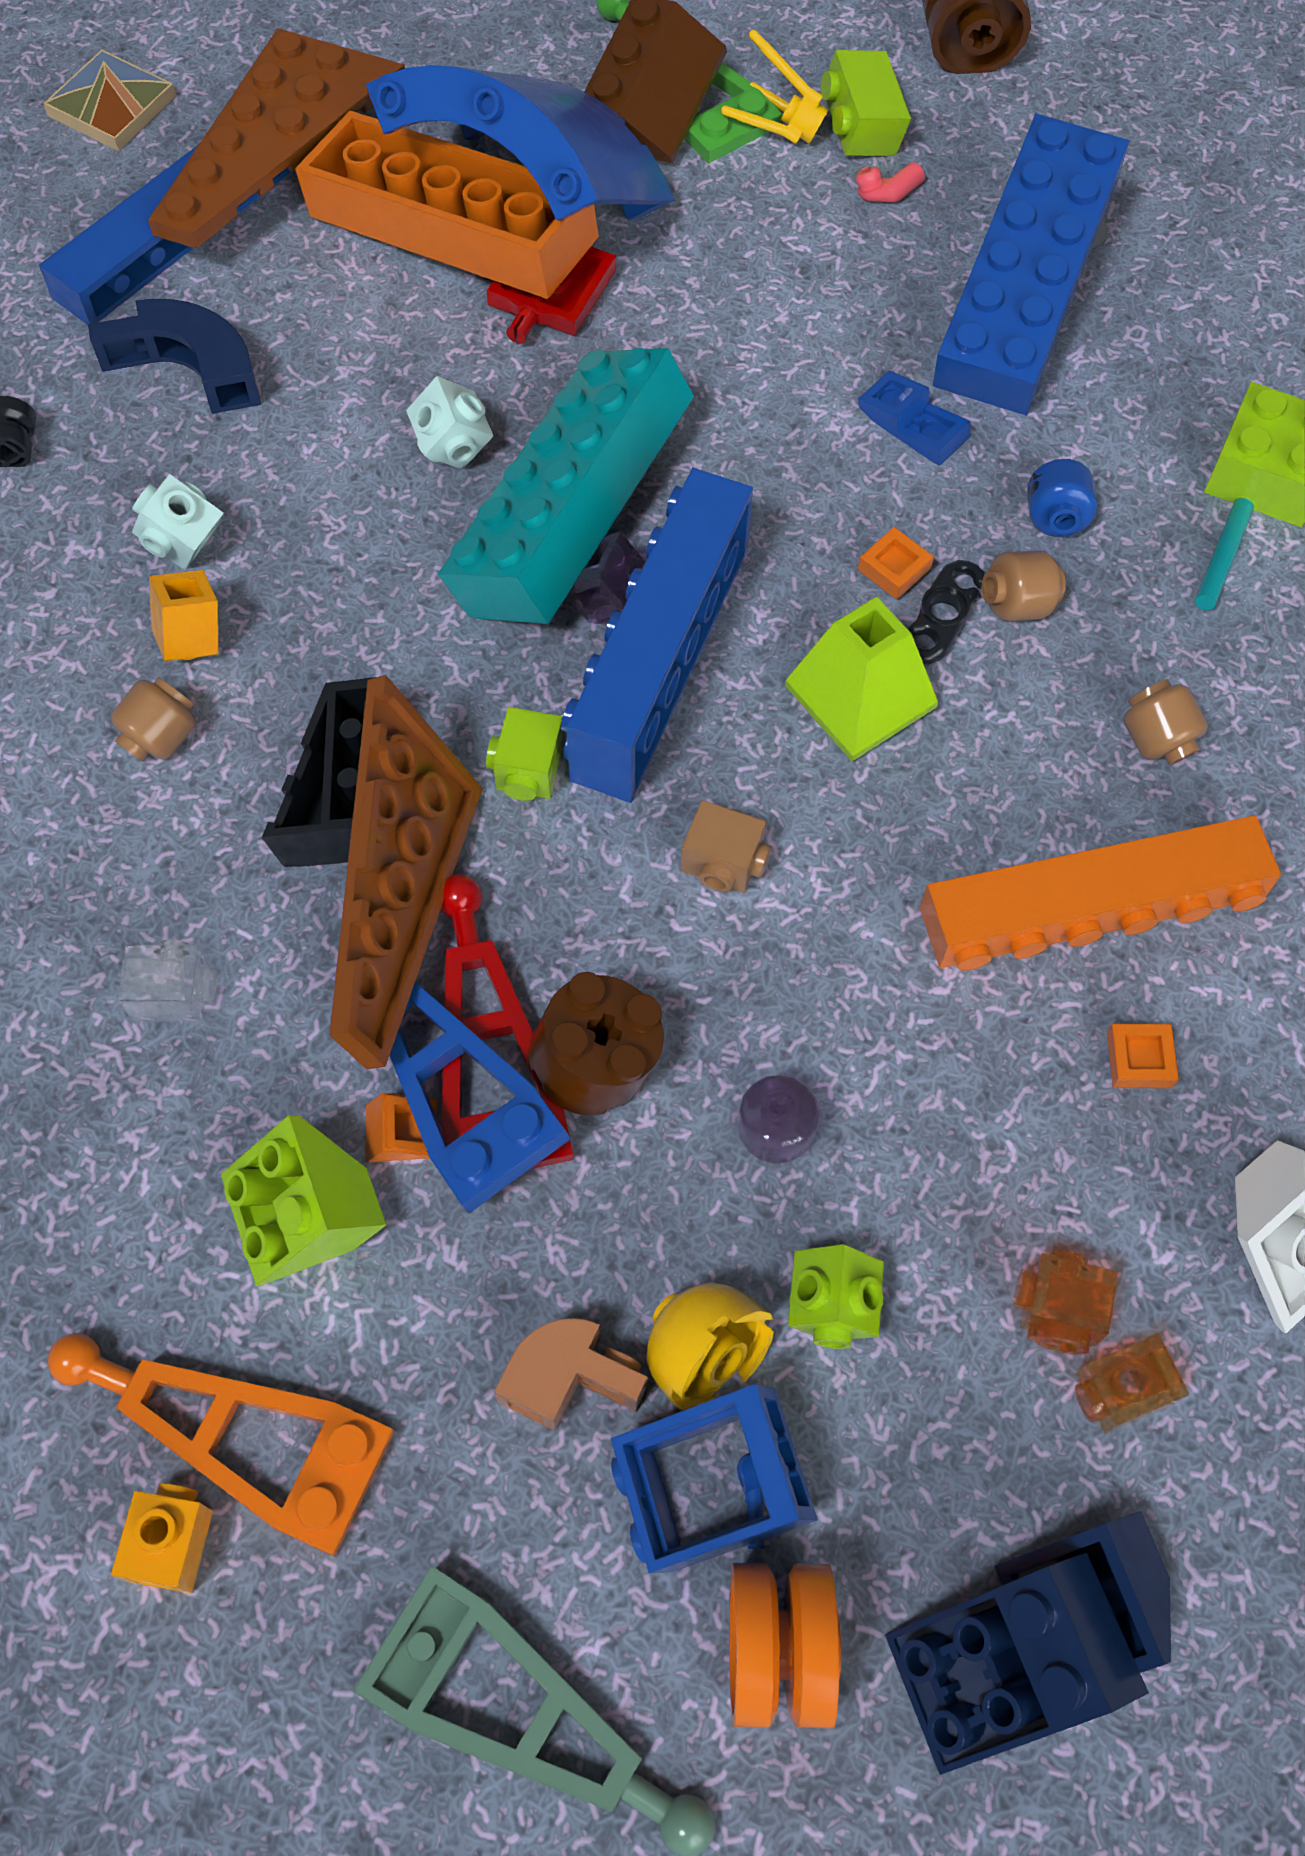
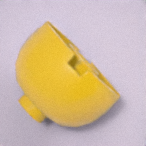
M713 1282L687 1288L679 1294L673 1293L667 1296L658 1305L653 1314V1326L648 1338L646 1360L656 1384L680 1411H684L715 1399L712 1395L737 1370L744 1383L762 1363L772 1342L774 1331L765 1324V1320H773L771 1313L739 1289Z

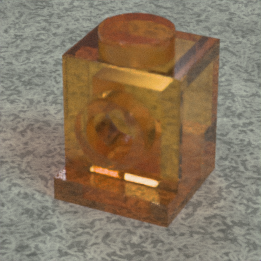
M1159 1333L1091 1361L1075 1373L1080 1382L1075 1385L1078 1403L1085 1416L1091 1422L1099 1421L1104 1434L1174 1406L1189 1395ZM1122 1372H1129L1139 1391L1138 1393H1130L1122 1387L1120 1382Z

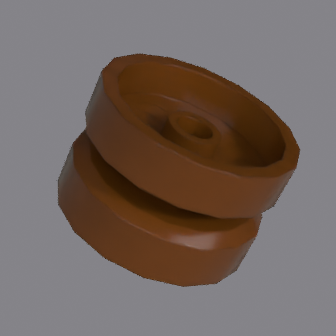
M922 0L933 56L944 69L955 74L996 71L1013 60L1027 42L1031 30L1030 10L1027 0Z

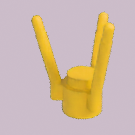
M751 30L749 38L801 93L803 99L794 94L789 103L768 89L752 82L750 84L752 87L759 89L779 110L784 112L780 120L787 125L726 105L721 108V113L737 121L784 136L795 144L799 138L810 144L829 110L819 104L823 95L810 88L756 30Z

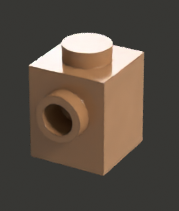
M701 800L682 846L681 872L699 877L703 885L715 891L728 892L734 889L745 893L751 876L758 878L763 876L770 857L772 846L764 843L767 821Z

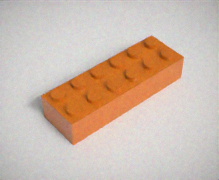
M351 110L295 168L310 217L546 299L553 294L599 237L594 204L561 221H556L547 198L525 166L407 128L399 129L391 134H384L378 119Z

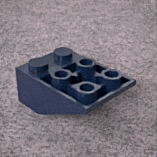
M1087 1552L1040 1569L885 1635L940 1775L1110 1714L1149 1693Z

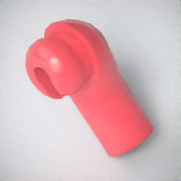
M910 162L892 177L881 178V171L878 167L874 166L871 168L867 166L856 175L855 180L859 186L857 193L866 202L897 203L924 182L925 173L919 164Z

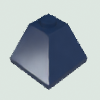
M1141 1511L1104 1523L994 1566L1001 1584L1005 1585L1040 1569L1087 1552L1139 1672L1142 1673L1171 1662L1170 1577Z

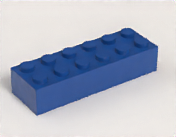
M1035 113L938 352L933 387L1027 416L1119 180L1130 140Z
M692 467L684 486L674 487L666 509V517L668 518L664 527L656 526L652 531L646 550V557L648 559L643 569L635 568L630 576L626 589L627 602L622 612L615 610L609 619L605 631V642L607 643L601 655L594 653L587 664L583 677L585 688L579 700L572 698L564 711L561 730L567 733V741L563 751V759L567 760L569 764L570 782L629 803L632 802L747 553L753 496L752 486Z

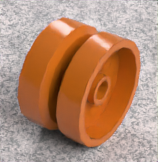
M732 1563L729 1598V1670L732 1727H770L778 1711L779 1680H785L788 1713L796 1728H835L841 1674V1630L837 1611L834 1576L830 1564H795L786 1577L784 1609H778L776 1579L768 1563Z

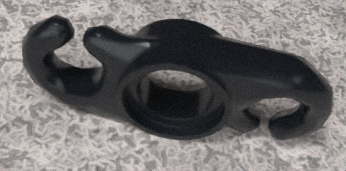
M957 560L946 564L930 589L924 594L917 620L909 626L912 636L924 634L929 636L935 643V647L930 650L917 648L923 664L929 665L942 660L964 628L971 603L979 597V590L975 587L962 589L953 581V577L962 574L968 575L973 579L975 586L981 588L985 574L977 564L965 560ZM938 603H946L957 610L958 616L951 620H941L931 613L930 607Z

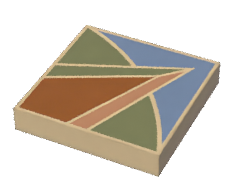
M101 49L49 97L43 105L47 116L120 151L176 97L173 83Z

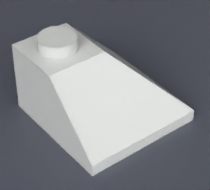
M1277 1140L1235 1177L1238 1239L1272 1319L1282 1332L1287 1333L1305 1316V1151Z

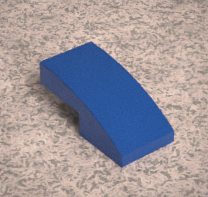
M890 370L858 398L859 408L873 422L939 466L971 436L970 420L931 404L929 387Z

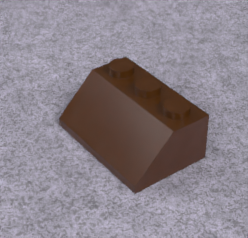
M630 0L584 92L600 100L626 121L625 125L636 136L641 144H645L655 160L673 163L727 53L726 45L675 1Z

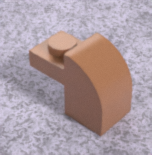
M562 1319L537 1328L519 1344L494 1394L498 1404L556 1432L578 1384L637 1412L647 1390L648 1377L638 1373L641 1368L639 1362L622 1352L610 1348L606 1349L604 1355L595 1352L601 1339L599 1324L583 1319Z

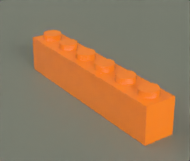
M1256 815L927 884L919 908L939 969L957 965L959 970L969 971L986 965L991 961L992 957L1012 953L1016 959H1025L1040 954L1047 948V945L1068 941L1071 947L1085 946L1097 941L1102 937L1103 933L1123 929L1126 935H1136L1150 930L1156 926L1158 921L1176 917L1180 923L1195 922L1208 916L1213 909L1231 906L1235 912L1247 911L1266 901V896L1282 874Z

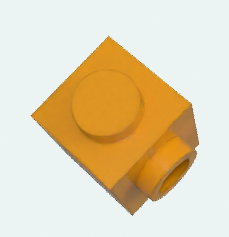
M204 570L149 576L151 630L164 661L192 660L197 657L217 655L218 601Z
M165 1483L158 1484L156 1495L134 1491L110 1576L130 1583L192 1594L213 1514L211 1509L200 1502H196L198 1491Z

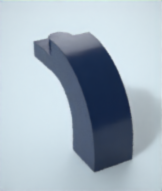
M175 299L136 300L137 316L88 324L90 341L102 372L156 362L177 363L192 369L201 377L212 414L261 405L251 360L242 337L227 320L210 309Z

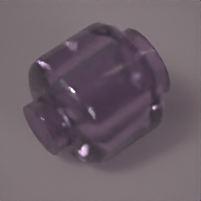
M773 1075L760 1079L753 1083L742 1097L737 1122L740 1140L747 1151L761 1161L780 1164L795 1160L805 1154L813 1143L820 1116L817 1100L808 1086L796 1078L785 1075Z

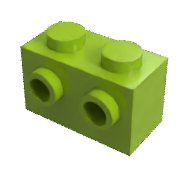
M835 50L829 69L822 75L820 90L821 95H823L822 99L827 102L832 116L833 131L839 137L845 156L896 155L911 117L887 51Z

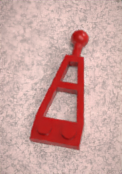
M451 875L444 885V901L440 910L447 917L452 918L457 947L446 949L444 1007L481 1040L513 1034L537 1092L569 1135L564 1109L548 1099L541 1090L543 1084L537 1077L535 1070L531 1071L528 1061V1049L533 1032L492 940L480 942L475 913L482 904L483 895L481 887L475 879L468 875ZM484 967L503 1011L463 1018L464 971ZM463 1054L443 1068L442 1126L448 1145L495 1112L492 1111L462 1118ZM569 1140L531 1169L574 1160L571 1141Z

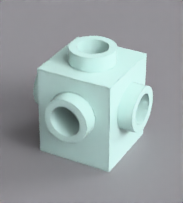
M439 376L433 379L406 410L417 436V444L420 451L429 460L436 463L442 462L456 468L465 467L493 437V433L484 415L486 412L485 407L477 398L475 391Z
M169 474L158 489L149 484L135 502L132 510L139 515L132 533L139 538L142 546L153 555L161 558L166 557L176 565L187 569L215 532L224 513L209 503L202 491L188 482H180Z

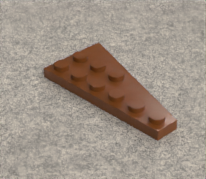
M277 28L148 219L152 235L197 249L238 216L237 207L254 193L262 197L274 187L273 178L285 168L293 172L350 110L357 112L360 109L367 113L374 106L365 84L385 74L405 69V64Z
M387 675L369 679L367 682L329 1036L365 1069L385 1067L444 901L445 882L453 875L483 789Z

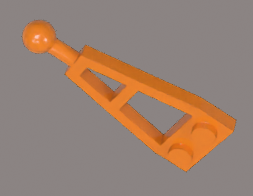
M72 1333L61 1337L53 1344L48 1354L49 1371L59 1383L67 1386H78L90 1381L122 1396L116 1408L275 1530L333 1557H336L395 1433L392 1428L340 1404L323 1399L143 1359L136 1371L133 1372L101 1357V1351L96 1341L81 1333ZM157 1385L214 1398L192 1441L146 1407ZM239 1404L324 1423L282 1508L213 1457Z

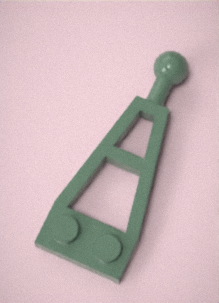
M431 1565L353 1692L412 1732L611 1812H613L619 1799L623 1800L659 1825V1832L663 1843L672 1853L678 1856H697L704 1852L711 1844L715 1834V1818L709 1805L700 1797L691 1794H683L673 1798L635 1773L642 1758L488 1602ZM477 1624L548 1693L516 1749L425 1712ZM563 1709L615 1760L603 1784L536 1758Z

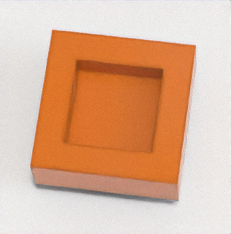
M893 527L860 556L857 570L898 600L931 570L934 556Z
M1112 1024L1107 1031V1042L1113 1088H1173L1179 1078L1172 1024Z

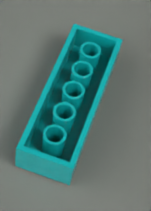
M634 348L632 350L615 351L595 350L588 352L580 360L577 370L567 385L556 395L554 404L539 426L530 433L528 442L515 461L505 470L502 480L490 498L479 508L477 517L462 539L453 546L451 555L438 572L440 578L468 616L485 620L550 623L694 398L669 348Z

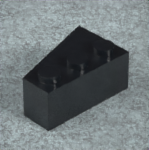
M372 678L329 682L324 685L300 743L304 748L294 775H287L281 789L285 795L274 823L268 822L262 835V839L283 867H304L348 862L367 682Z

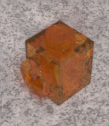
M1054 1250L1050 1252V1255L1041 1253L1031 1266L1030 1271L1022 1269L1017 1279L1013 1306L1023 1309L1020 1328L1028 1330L1027 1338L1043 1348L1065 1354L1080 1355L1089 1353L1090 1346L1096 1347L1109 1334L1118 1272L1089 1265L1088 1259L1085 1256L1071 1251Z

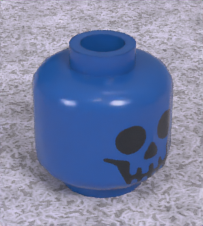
M1055 459L1041 465L1033 472L1027 485L1029 516L1036 529L1045 535L1053 537H1069L1083 531L1091 524L1097 513L1098 501L1095 480L1089 468L1076 460Z

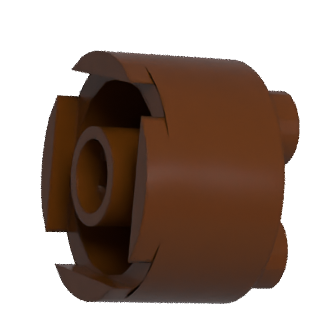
M581 972L573 976L571 981L563 985L551 998L529 1044L528 1061L531 1071L535 1070L537 1077L543 1084L541 1090L548 1099L562 1109L585 1116L605 1114L607 1110L620 1105L623 1106L631 1101L656 1065L662 1052L664 1034L660 1020L662 1017L660 1004L652 996L643 994L633 985L615 977L596 975L591 972Z

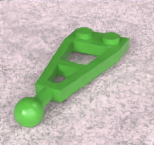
M596 0L600 15L611 22L621 20L630 0ZM722 62L712 84L732 98L697 115L684 140L709 164L770 132L723 115L721 108L724 105L781 124L782 121L780 119L783 113L758 88L752 87L750 81Z

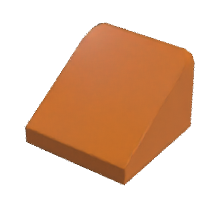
M382 1092L366 1105V1162L430 1159L405 1095ZM430 1099L438 1118V1100Z

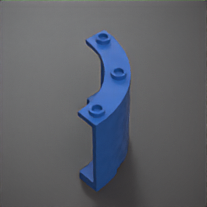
M427 65L388 73L365 84L384 134H391L404 127L422 122L446 121L459 124L463 136L467 140L488 135L501 143L523 163L537 181L550 204L556 221H561L593 204H621L627 220H635L675 201L667 180L653 154L625 125L626 121L600 100L562 82L462 67Z

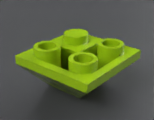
M877 596L835 621L785 681V687L851 762L936 709L938 705V699L912 634Z
M288 1115L220 1174L224 1184L225 1197L231 1206L242 1241L243 1253L249 1263L256 1286L265 1285L351 1252L387 1225L367 1168L299 1115Z

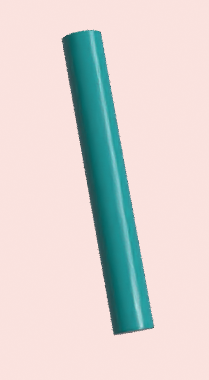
M1239 498L1233 503L1194 601L1195 605L1201 610H1212L1217 604L1254 509L1253 503L1248 499Z

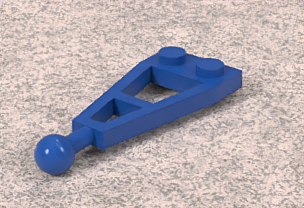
M415 982L405 1011L415 1006L441 1029L444 1034L412 1056L399 1026L390 1052V1058L431 1161L460 1204L468 1213H471L571 1138L533 1085ZM466 1052L515 1097L448 1145L423 1082Z

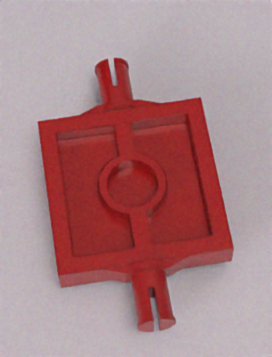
M591 246L548 299L493 280L487 289L488 305L516 315L511 325L507 328L506 334L513 342L517 339L518 344H523L526 341V337L535 324H542L576 336L616 271V255Z

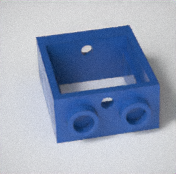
M755 1383L611 1438L616 1456L611 1461L613 1478L621 1494L627 1496L634 1523L630 1526L631 1542L639 1560L642 1563H646L649 1573L674 1572L818 1520L775 1388ZM740 1420L769 1514L681 1546L654 1452Z

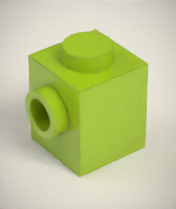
M513 707L507 708L500 737H491L486 756V768L494 770L496 790L504 791L509 797L521 801H530L535 797L551 798L564 746V731L561 730L563 716Z

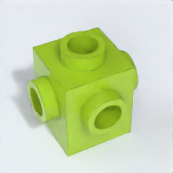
M845 1244L796 1250L794 1252L792 1285L789 1297L788 1326L813 1335V1344L829 1349H848L852 1347L853 1339L879 1337L880 1313L883 1306L884 1261Z

